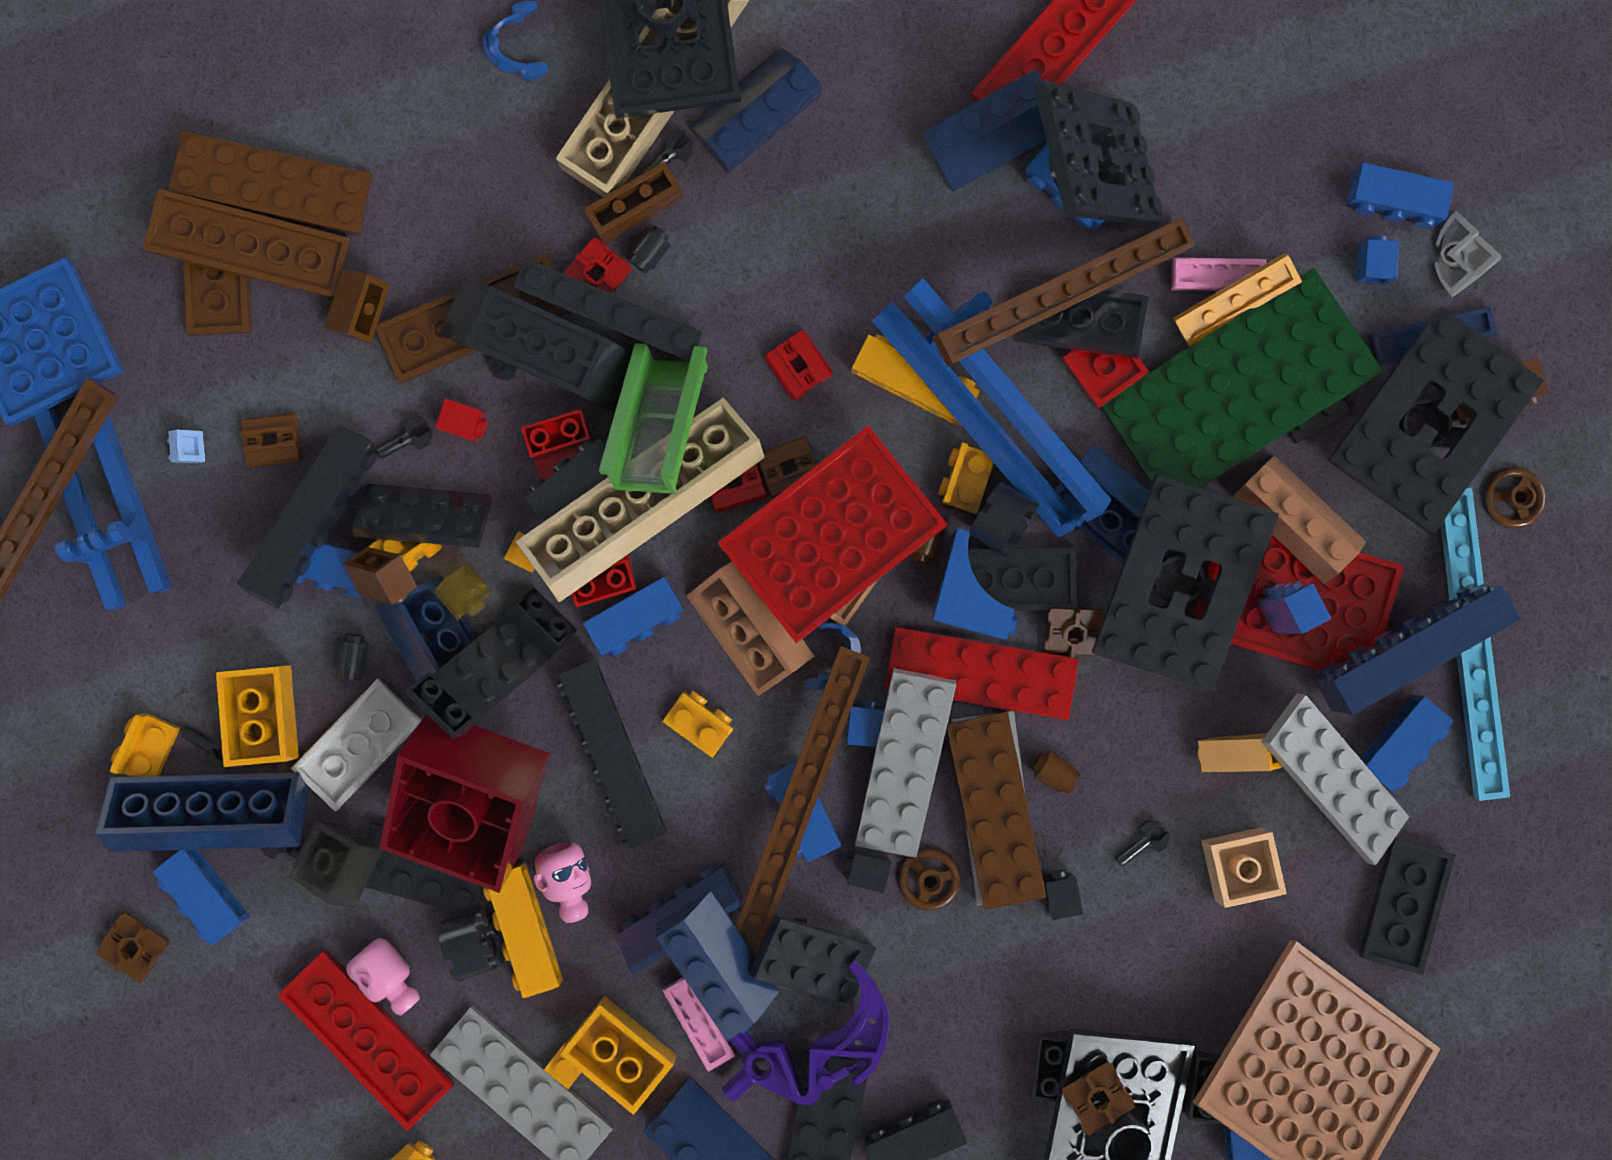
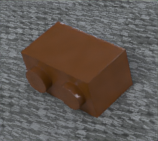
M343 269L324 328L347 338L371 343L390 284L365 273Z
M366 547L343 563L359 595L393 605L405 600L408 597V593L417 587L399 554Z

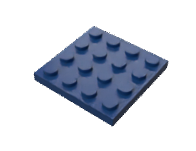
M65 257L0 289V414L5 425L14 426L76 396L86 378L95 379L99 383H103L125 372L71 259Z

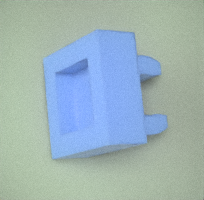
M168 431L169 438L167 443L170 446L168 459L171 462H205L203 431Z

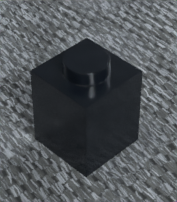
M854 849L852 857L846 856L842 874L847 875V884L884 894L892 862L890 858Z
M1066 869L1048 872L1049 877L1043 878L1047 896L1045 901L1049 917L1052 920L1083 915L1076 876L1072 873H1067Z

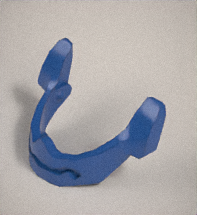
M524 1L514 4L511 16L494 23L483 37V49L487 59L501 71L521 72L524 80H535L548 72L547 63L526 64L508 59L499 51V38L496 34L499 33V28L502 26L524 22V17L538 9L537 1Z
M825 621L817 627L821 630L827 628L837 632L846 641L845 648L861 654L858 637L843 624ZM824 672L816 677L805 679L804 688L808 690H824L830 673Z

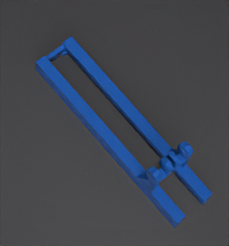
M924 278L919 280L904 295V298L932 329L925 338L894 302L886 306L872 320L1020 493L1040 504L1036 512L1058 538L1072 531L1075 526H1081L1084 520L1088 522L1103 514L1111 502V498L984 349L959 360V362L1086 510L1075 514L940 357V352L933 336L989 310L992 300L986 292H978L969 302H965L952 312Z
M54 407L34 416L46 448L60 426ZM108 415L93 442L122 521L117 520L107 524L108 535H105L101 529H98L76 470L63 496L78 535L74 543L71 540L56 543L55 550L61 561L88 563L105 610H117L127 605L106 551L110 548L131 542L150 594L157 591L162 593L173 589L110 416Z

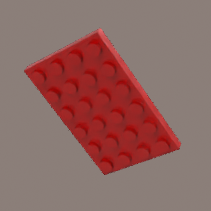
M867 425L724 537L718 544L797 644L938 534L948 524L871 427Z
M1271 535L1230 644L1319 671L1331 662L1337 661L1339 664L1349 658L1347 654L1360 646L1367 648L1375 644L1374 638L1386 631L1404 565L1359 553L1338 575L1324 584L1277 538ZM1208 560L1204 575L1215 580L1220 568L1219 563ZM1300 581L1301 584H1314L1331 619L1303 634L1273 633L1256 601L1264 596L1263 590L1276 583L1282 585L1287 582L1292 584ZM1197 598L1192 617H1200L1203 614L1206 606L1205 601Z

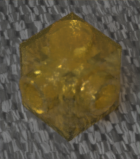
M466 564L445 577L434 593L453 616L459 620L467 614L473 617L486 606L483 601L491 591L485 582Z

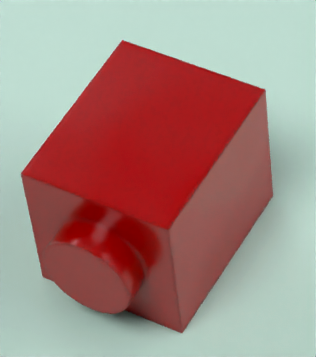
M445 399L435 428L444 433L477 443L478 438H483L486 433L488 420L485 419L486 413L481 410Z

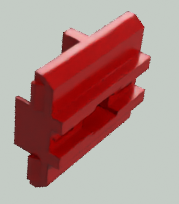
M594 237L584 250L575 257V261L564 274L613 294L632 271L630 264L617 256L600 239ZM598 265L605 272L595 282L588 275Z
M805 330L799 331L764 356L765 361L792 400H798L806 392L821 382L826 381L834 374ZM800 357L807 368L797 374L791 362Z
M756 464L740 475L743 483L742 486L728 489V486L725 485L722 489L711 495L712 506L716 513L767 498V492L764 484H762Z

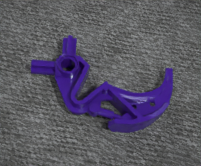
M856 960L848 967L855 974L861 988L859 1007L853 1018L844 1027L815 1040V1043L811 1046L809 1089L803 1088L785 1041L765 1040L757 1044L746 1031L744 1034L740 1032L729 1039L743 1055L744 1059L741 1061L742 1070L722 1087V1090L725 1092L724 1095L728 1100L731 1099L732 1102H735L751 1086L756 1084L797 1104L811 1105L819 1099L822 1090L831 1089L835 1082L850 1075L855 1069L860 1068L861 1070L849 1080L854 1086H858L875 1070L889 1038L890 1014L887 1002L884 1001L877 985ZM870 1017L876 1020L874 1024L869 1023L868 1019ZM861 1040L862 1045H856L855 1041ZM831 1056L858 1057L855 1063L849 1066L845 1065L831 1073L824 1067V1064ZM755 1058H765L769 1063V1069L762 1070L758 1068Z

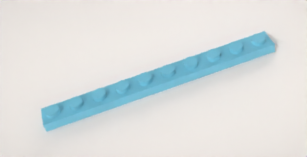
M1472 488L1465 490L1440 525L1450 600L1458 597L1456 592L1465 586L1474 584L1477 587L1484 584ZM1491 637L1457 655L1474 799L1478 801L1510 797Z

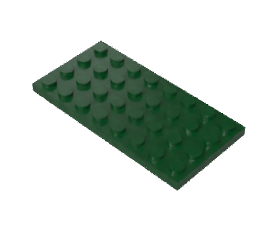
M1314 267L1299 276L1302 281L1301 283L1259 307L1246 310L1151 371L1101 406L1151 485L1156 473L1201 488L1384 372Z

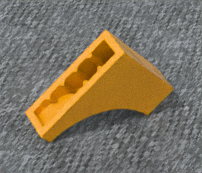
M1267 733L1212 737L1198 741V759L1201 763L1202 772L1272 771L1282 768V765L1261 743Z

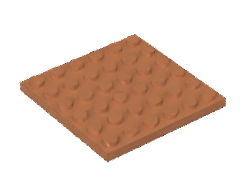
M1290 940L1193 1103L1271 1160H1378L1441 1048L1300 943Z

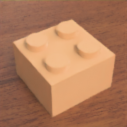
M1259 827L1201 840L1215 901L1224 908L1287 894L1272 831Z

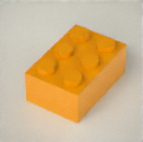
M291 665L216 672L224 767L284 762L299 758Z
M606 996L600 1000L560 1052L564 1059L633 1115L673 1067L677 1055Z

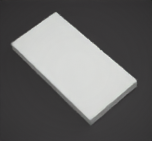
M379 678L291 769L294 772H299L304 782L334 811H338L415 731L422 719Z

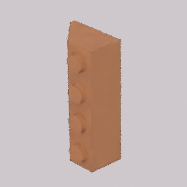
M1275 455L1233 495L1237 500L1279 513L1272 535L1324 584L1338 575L1360 553L1366 543L1355 530Z
M732 561L716 571L686 596L757 696L789 676L814 657L803 639L797 644L794 642Z

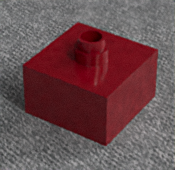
M425 714L398 754L379 849L500 893L526 844L550 753L478 726H473L464 735L452 739L432 718Z

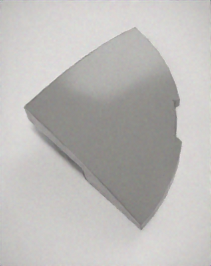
M1457 211L1450 216L1440 231L1436 242L1437 248H1439L1443 236L1444 239L1439 262H1435V267L1443 288L1451 297L1464 290L1501 260V255L1479 236V231Z

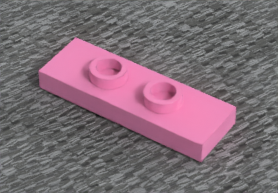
M1173 258L1171 260V291H1220L1265 265L1267 259Z
M683 976L662 988L708 1072L735 1057L736 1053L729 1041H726Z

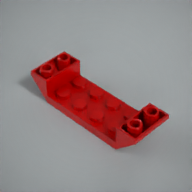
M582 409L521 427L529 456L535 461L540 479L544 478L545 480H548L555 474L553 469L556 465L566 458L571 461L579 454L577 449L587 440L593 439ZM629 554L573 592L572 597L575 607L577 608L637 589Z

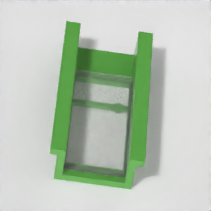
M635 343L599 468L600 474H607L615 490L676 494L675 487L704 374L707 373L708 369L705 360L708 351L706 347L694 346L690 362L655 361L647 344Z

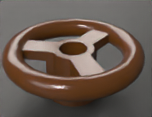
M1520 467L1500 470L1491 477L1484 491V505L1489 516L1495 522L1507 528H1523L1534 523L1542 514L1546 504V492L1541 480L1531 471ZM1512 476L1521 477L1517 485L1507 492H1495L1497 485L1503 479ZM1516 493H1518L1520 496L1519 502H1517L1515 499ZM1494 502H1506L1507 505L1515 509L1519 519H1509L1503 516L1497 510ZM1535 503L1533 510L1531 511V513H1529L1527 508L1531 507Z
M932 848L918 850L917 857L908 856L900 868L898 878L900 891L904 898L918 909L928 911L941 909L948 905L958 893L960 872L957 864L948 854L941 850ZM935 858L942 861L949 870L938 872L935 869H926L919 860ZM911 867L919 875L918 885L921 890L919 898L911 892L908 885V874ZM927 876H934V884L926 885L924 883ZM951 880L950 888L942 898L928 901L930 895H936L942 890L944 881Z

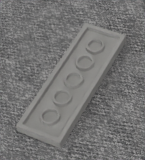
M893 668L855 846L917 857L956 689V680Z
M1297 693L1261 743L1367 863L1376 865L1409 816L1306 695Z
M473 1005L430 1054L433 1059L551 1160H587L613 1130L614 1126L574 1091L570 1088H565L545 1072V1067Z

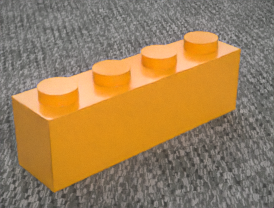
M878 334L875 337L868 335L852 366L851 373L959 427L962 426L886 337ZM959 376L963 384L977 398L980 390L974 388L976 384L968 378Z
M526 862L513 867L500 893L484 887L483 891L487 901H492L495 913L492 914L493 923L496 930L502 932L505 941L502 943L504 957L507 961L511 960L513 966L512 982L516 991H521L522 998H527L559 987L563 978Z

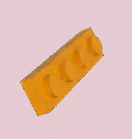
M1284 253L1178 314L1173 319L1187 345L1191 346L1246 310L1263 305L1302 281L1289 255Z

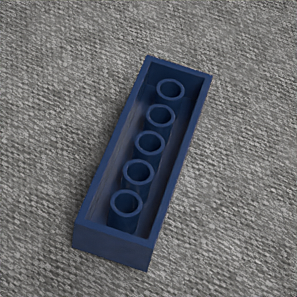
M1487 583L1477 587L1474 584L1465 586L1456 592L1458 597L1449 602L1445 599L1429 607L1430 612L1426 615L1410 617L1401 623L1403 628L1394 633L1392 630H1389L1375 637V644L1367 648L1360 646L1347 654L1349 658L1338 664L1337 661H1334L1320 669L1322 674L1313 679L1331 711L1353 715L1521 620L1503 586H1488Z
M299 772L113 777L109 781L95 835L109 852L299 847L309 789Z

